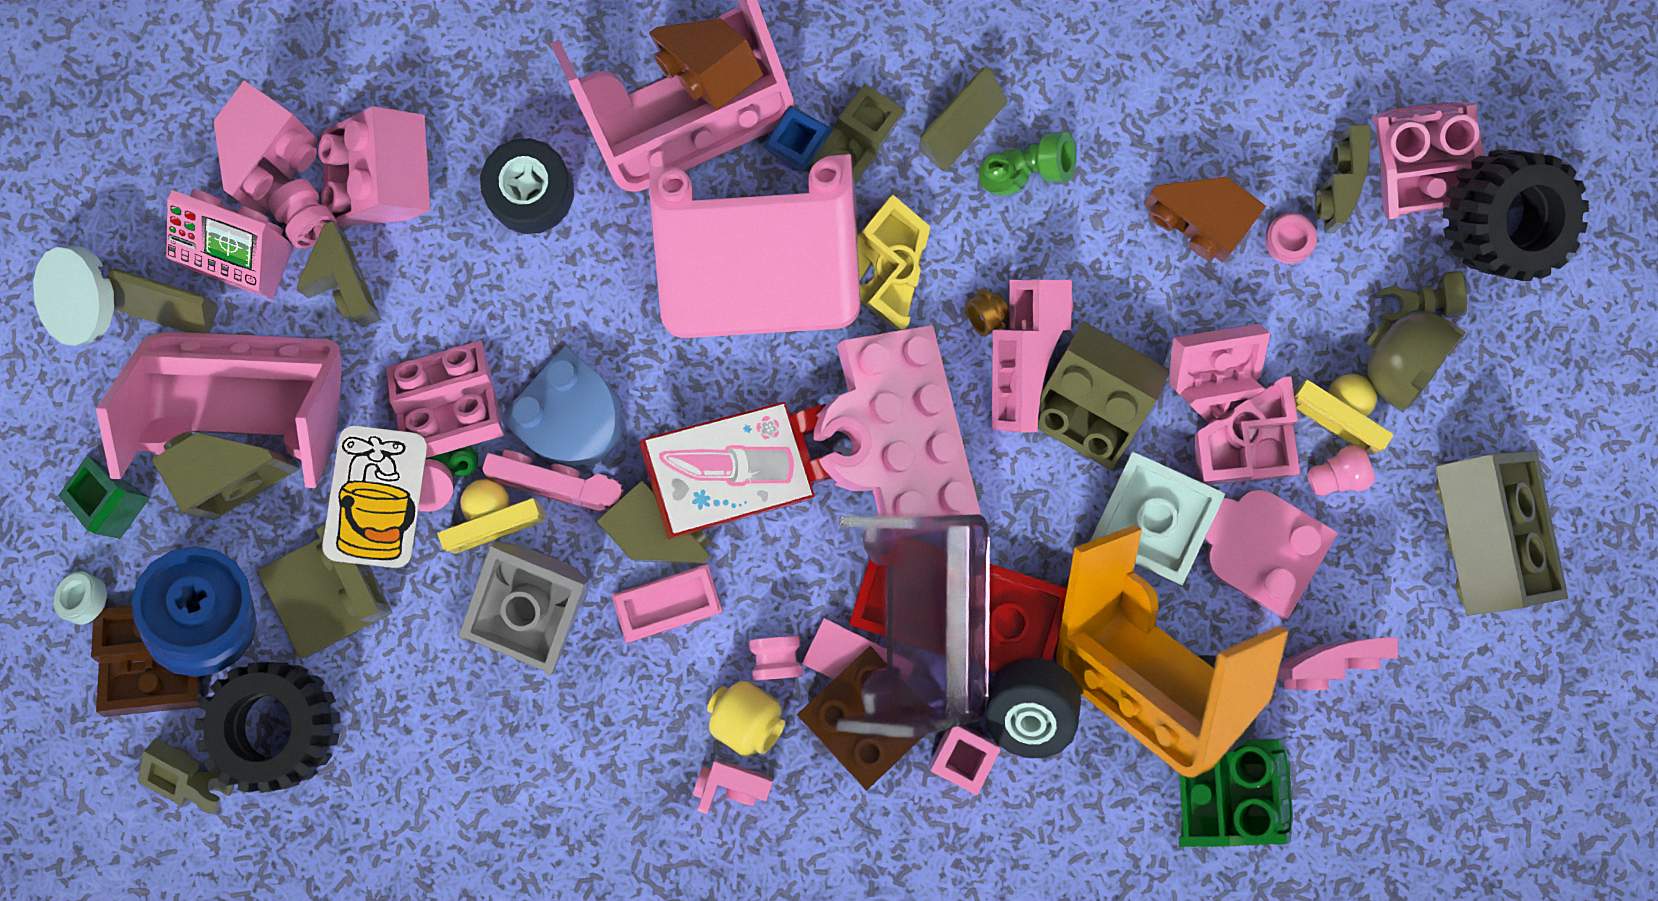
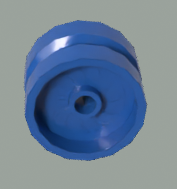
M196 546L172 550L152 561L137 579L131 599L135 625L140 632L145 647L155 662L171 672L193 677L219 673L237 662L252 644L257 620L248 579L234 560L218 550Z

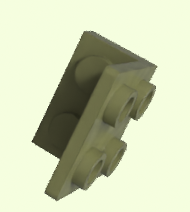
M326 524L316 528L319 535L318 539L273 561L258 571L260 579L300 658H308L393 614L370 565L337 562L326 557L322 548Z

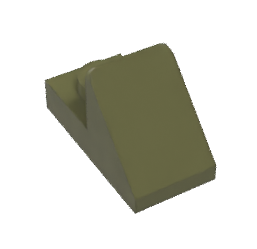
M332 221L323 225L298 281L297 291L309 299L338 286L339 289L333 291V296L341 314L345 319L351 317L352 320L365 327L381 320L345 231Z

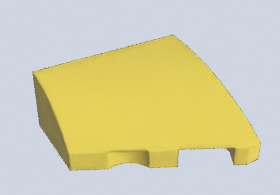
M892 194L858 234L860 280L870 263L874 267L872 280L867 284L860 285V301L874 314L900 331L905 330L909 325V310L914 288L918 285L921 272L919 267L922 251L927 245L930 226Z

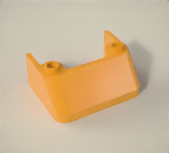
M1132 525L1074 547L1056 651L1057 664L1072 674L1079 685L1080 694L1178 773L1186 777H1195L1211 769L1271 700L1288 631L1279 625L1219 652L1214 669L1156 626L1158 615L1157 593L1145 579L1134 572L1142 529Z

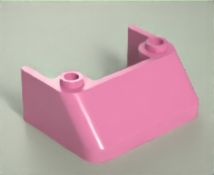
M737 0L739 7L717 18L722 19L747 39L763 73L761 78L719 110L714 109L702 97L694 100L683 88L677 76L672 79L665 77L630 94H627L620 78L611 72L598 71L578 79L560 40L550 43L615 183L621 189L637 192L649 188V168L675 167L686 171L774 131L790 105L794 107V99L757 0Z
M162 332L145 338L96 407L110 478L121 479L138 451H149L159 455L165 451L163 446L166 442L182 433L199 431L284 435L285 451L302 461L305 488H316L336 445L342 373L339 345L332 340L321 338Z

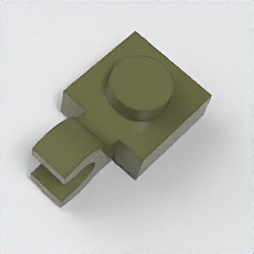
M155 738L143 751L138 783L181 806L188 799L195 803L203 812L215 814L219 807L220 797L209 791L217 790L224 795L230 796L234 789V785L227 786L218 780L221 775L219 770L199 772L200 761L191 757L185 750L179 747H172Z

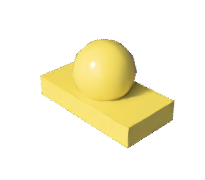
M1344 374L1337 377L1330 384L1328 392L1309 380L1304 381L1294 389L1295 405L1298 411L1350 444L1362 446L1368 455L1384 450L1394 436L1393 433L1368 418L1375 409L1377 394L1373 384L1367 377L1358 374Z
M479 479L469 484L461 496V512L468 522L443 530L437 534L442 549L457 554L545 522L546 516L540 501L532 498L510 506L509 494L503 485L495 480Z

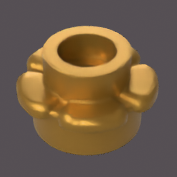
M979 289L974 298L965 303L966 316L979 335L986 337L993 333V330L1006 329L1004 320L1009 318V309L1004 299L998 293L994 292L991 294L985 289Z

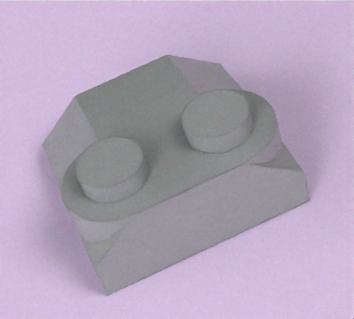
M495 542L489 547L458 638L462 640L469 639L544 671V674L551 676L556 669L577 612L586 600L589 579L577 568L525 546Z

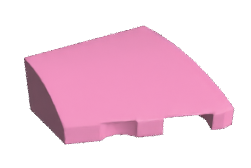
M1291 376L1282 377L1266 390L1246 400L1228 414L1195 433L1194 455L1197 481L1206 485L1293 477L1300 474L1293 427L1298 422Z

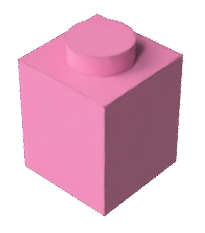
M952 719L929 762L930 771L978 795L1001 748L993 739Z

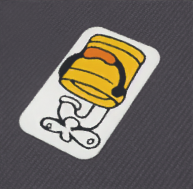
M350 426L341 432L338 440L322 545L323 552L327 558L337 562L400 568L409 562L412 555L427 450L426 442L422 436L411 432L362 426Z

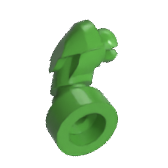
M1049 132L1043 135L1039 143L1028 144V149L1025 151L1018 147L1014 150H1005L1002 153L991 154L981 164L979 181L983 188L997 196L1021 193L1020 188L1027 183L1032 170L1039 172L1046 182H1068L1073 177L1076 167L1074 139L1068 132Z

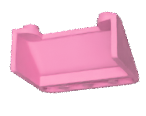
M851 154L828 156L816 162L809 173V193L693 201L692 183L684 171L675 167L649 168V196L660 316L665 329L670 334L680 338L839 329L850 325L858 317L861 301L856 191Z

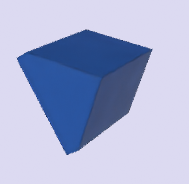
M790 105L764 147L793 171H807L831 134L832 128Z

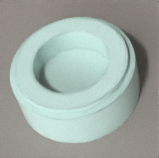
M82 571L71 573L61 581L56 589L53 600L54 610L64 620L79 625L87 624L93 621L103 610L107 599V589L104 582L98 577Z

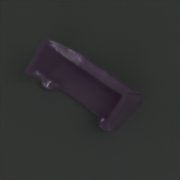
M879 513L839 516V526L866 527L863 535L864 549L874 564L888 566L887 668L874 671L863 686L862 702L865 707V714L839 719L838 731L915 738L979 721L986 710L989 689L990 534L985 518L980 514Z

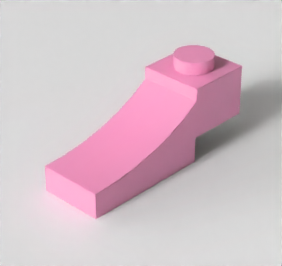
M1010 280L1009 330H993V430L1020 433L1038 432L1039 405L1047 367L1063 330H1071V314L1073 311L1072 280Z

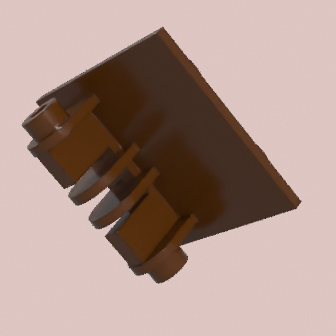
M871 646L797 714L801 721L865 791L871 788L940 721Z

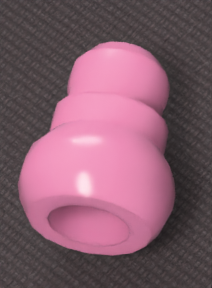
M1349 445L1342 448L1335 457L1327 459L1324 464L1310 468L1307 473L1314 494L1319 496H1325L1334 491H1338V493L1346 490L1363 491L1371 487L1375 482V475L1369 457L1364 448L1359 445Z

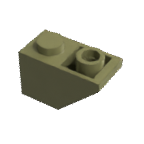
M643 481L638 483L596 521L623 552L635 562L706 565L713 559L705 550L712 542L702 531L668 540L654 491Z

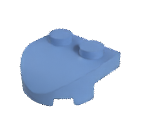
M565 345L500 416L502 423L548 464L555 463L568 467L578 465L591 467L603 460L618 443L622 434L619 422L621 415L620 407H623V404L614 389Z

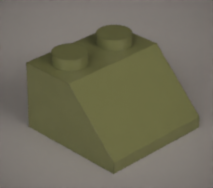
M186 432L170 439L163 446L165 451L151 459L181 512L210 520L218 519L301 469L296 460L271 450L198 432L194 434Z

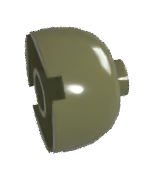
M1424 311L1404 314L1393 325L1384 319L1366 343L1374 349L1367 363L1368 379L1373 384L1376 392L1386 402L1404 413L1435 376L1436 371L1443 364L1447 356L1451 355L1466 332L1450 320L1435 313Z

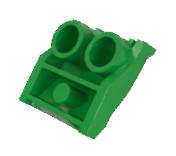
M1283 738L1247 740L1232 752L1224 754L1211 769L1195 777H1186L1178 773L1181 806L1179 847H1234L1291 843L1293 822L1289 760Z

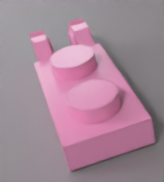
M503 450L502 456L487 453L482 468L488 479L495 480L503 486L598 512H607L624 497V490L621 489L622 484L620 485L618 480L608 479L607 476L602 474H596L587 480L579 478L580 472L578 470L552 463L550 470L531 465L532 458L514 451Z

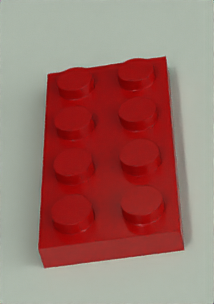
M879 528L849 625L997 673L1007 663L1021 658L1052 660L1060 634L1067 588L906 536L885 539L883 530Z

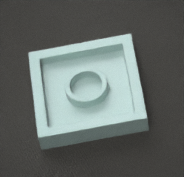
M1132 451L1090 541L1136 525L1142 531L1135 564L1183 586L1226 493Z

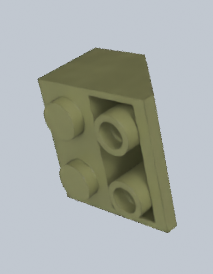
M1082 321L1041 392L1038 429L1112 471L1156 403L1170 373V369Z

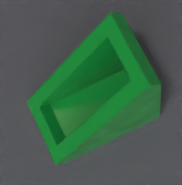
M89 455L86 456L58 495L86 530L97 535L118 539L122 538L150 499V497L124 479H111L109 469Z

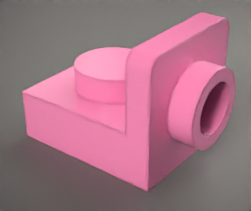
M717 758L713 763L712 769L703 766L698 776L693 796L701 798L697 811L708 814L718 786L728 788L725 795L727 798L746 805L754 806L756 799L767 801L775 778Z

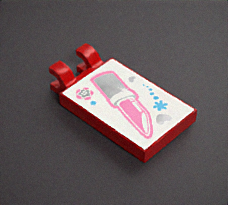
M784 401L643 438L639 445L668 540L809 501L814 498L815 495L811 484L833 478L823 469L819 462V459L825 456L811 461L803 435L814 433L818 420L816 415L826 404L789 415Z

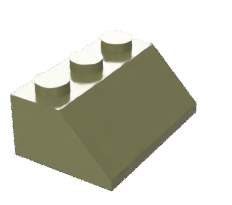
M1538 452L1490 454L1435 466L1438 477L1435 483L1436 495L1444 507L1448 526L1445 534L1446 544L1451 554L1454 555L1458 575L1456 593L1460 602L1464 605L1466 616L1525 608L1568 599Z

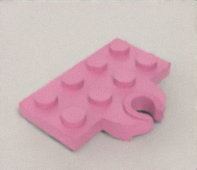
M933 325L846 339L837 344L848 392L831 400L816 415L818 420L814 429V441H824L831 437L835 431L845 433L851 440L852 451L849 456L833 452L819 459L823 469L835 480L833 485L850 491L873 490L885 539L981 518Z

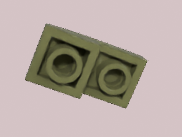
M1350 125L1339 137V141H1335L1333 145L1332 166L1334 171H1341V174H1333L1322 185V190L1316 192L1315 215L1317 220H1324V234L1335 233L1347 222L1356 206L1368 169L1371 125Z

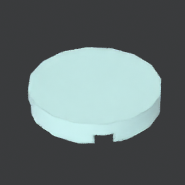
M73 245L60 246L45 252L37 264L33 280L34 302L41 322L52 337L61 344L71 346L86 345L97 341L95 340L96 337L104 335L110 327L114 312V290L110 279H103L98 267L104 266L99 258L85 247Z

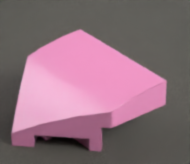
M1260 324L1174 337L1169 385L1208 424L1220 419L1249 398H1253L1266 390L1257 380L1262 375L1270 332Z

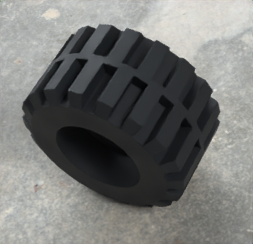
M1517 150L1489 151L1488 156L1479 155L1471 160L1472 169L1462 168L1456 175L1459 184L1457 187L1450 186L1446 197L1451 198L1449 207H1443L1442 218L1449 219V226L1443 228L1445 239L1454 240L1450 250L1456 257L1463 258L1462 263L1486 274L1512 280L1532 281L1533 277L1542 279L1550 276L1551 267L1561 269L1568 263L1567 253H1576L1581 245L1577 241L1579 233H1586L1588 222L1582 221L1583 213L1589 212V201L1582 200L1581 195L1586 191L1582 180H1574L1577 172L1571 165L1562 164V159L1553 155ZM1520 193L1524 206L1523 216L1518 228L1509 237L1506 226L1507 213L1512 201Z
M279 662L248 663L247 667H236L228 671L227 679H217L210 686L214 695L212 697H203L198 708L206 710L204 718L195 719L194 730H203L204 739L195 742L198 752L208 751L210 758L203 762L209 772L219 770L221 772L218 778L219 781L227 786L237 784V790L247 793L255 791L265 793L300 785L299 782L310 780L318 774L316 768L326 765L332 757L331 754L327 753L329 746H334L338 743L340 734L333 733V724L341 723L340 712L332 713L330 704L337 702L333 693L324 692L321 688L325 682L319 676L308 675V669ZM264 696H273L282 702L291 718V735L288 743L275 757H265L256 752L250 745L245 732V722L249 710L255 702Z

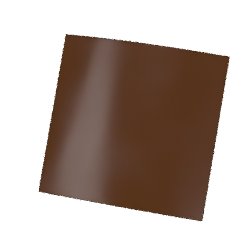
M132 605L103 608L101 613L93 620L91 658L99 663L96 712L103 717L199 707L204 697L203 676L193 677L176 674L155 662L145 647L140 632L135 625Z

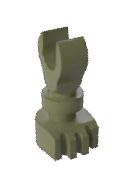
M1460 270L1445 272L1441 280H1439L1438 289L1433 290L1431 285L1419 287L1418 292L1407 291L1394 286L1384 288L1375 298L1394 297L1400 303V310L1396 313L1382 314L1378 318L1382 321L1385 319L1390 323H1395L1404 314L1417 311L1435 313V309H1441V314L1444 318L1465 316L1467 313V293L1463 272H1460Z

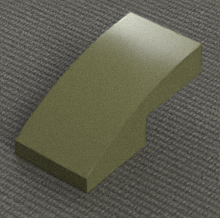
M864 83L838 117L835 129L825 141L807 169V172L810 173L813 165L822 158L851 154L854 183L856 186L897 126L905 109Z

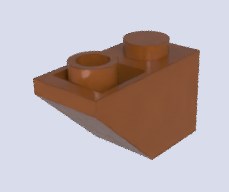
M720 18L660 26L649 32L658 50L653 57L663 73L670 79L677 76L683 88L694 100L702 97L716 110H719L763 76L747 39Z
M1227 176L1156 185L1143 204L1150 209L1148 215L1158 226L1167 231H1173L1176 228L1191 239L1188 245L1197 255L1209 261H1212L1215 257L1222 263L1232 253L1267 207Z

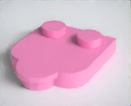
M1265 490L1248 492L1237 501L1224 498L1205 537V540L1211 544L1207 552L1208 568L1221 582L1281 618L1288 619L1338 532Z

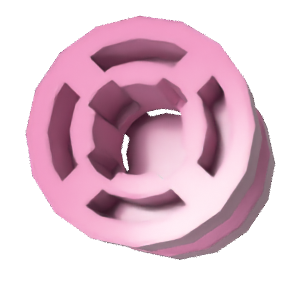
M298 179L282 185L271 195L267 204L274 218L280 223H285L286 236L293 246L298 249L314 247L324 224L332 221L337 224V220L330 209L325 205L319 204V194L307 179Z

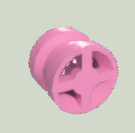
M800 636L749 640L750 651L756 657V666L752 670V681L803 676L802 666L796 660V651L800 647Z

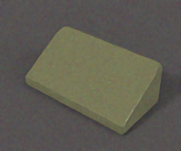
M987 66L985 68L982 67L920 135L919 151L944 172L949 169L1008 103L997 79Z
M116 268L109 270L107 277L110 279L114 290V307L116 311L183 332L210 333L219 308L217 303L203 295Z

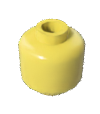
M739 681L730 688L726 686L720 687L714 693L707 706V711L711 713L708 726L711 735L742 757L753 756L757 752L761 755L767 753L775 745L785 726V721L781 718L782 707L778 700L750 681Z

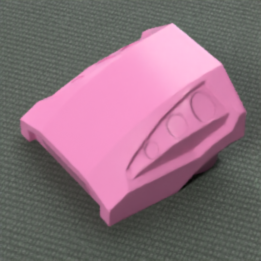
M1471 102L1434 103L1391 109L1372 115V121L1376 126L1380 154L1382 205L1384 215L1388 219L1399 218V215L1449 207L1451 198L1446 197L1450 186L1457 187L1459 184L1456 175L1462 168L1472 169L1471 160L1479 155L1485 156L1478 125L1477 104Z

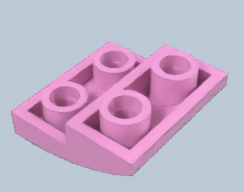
M481 340L386 367L389 401L397 416L398 431L416 433L422 436L427 445L425 458L504 436L494 383Z
M1398 637L1347 640L1310 648L1281 661L1276 679H1284V689L1329 690V679H1346L1345 669H1381V659L1398 658Z

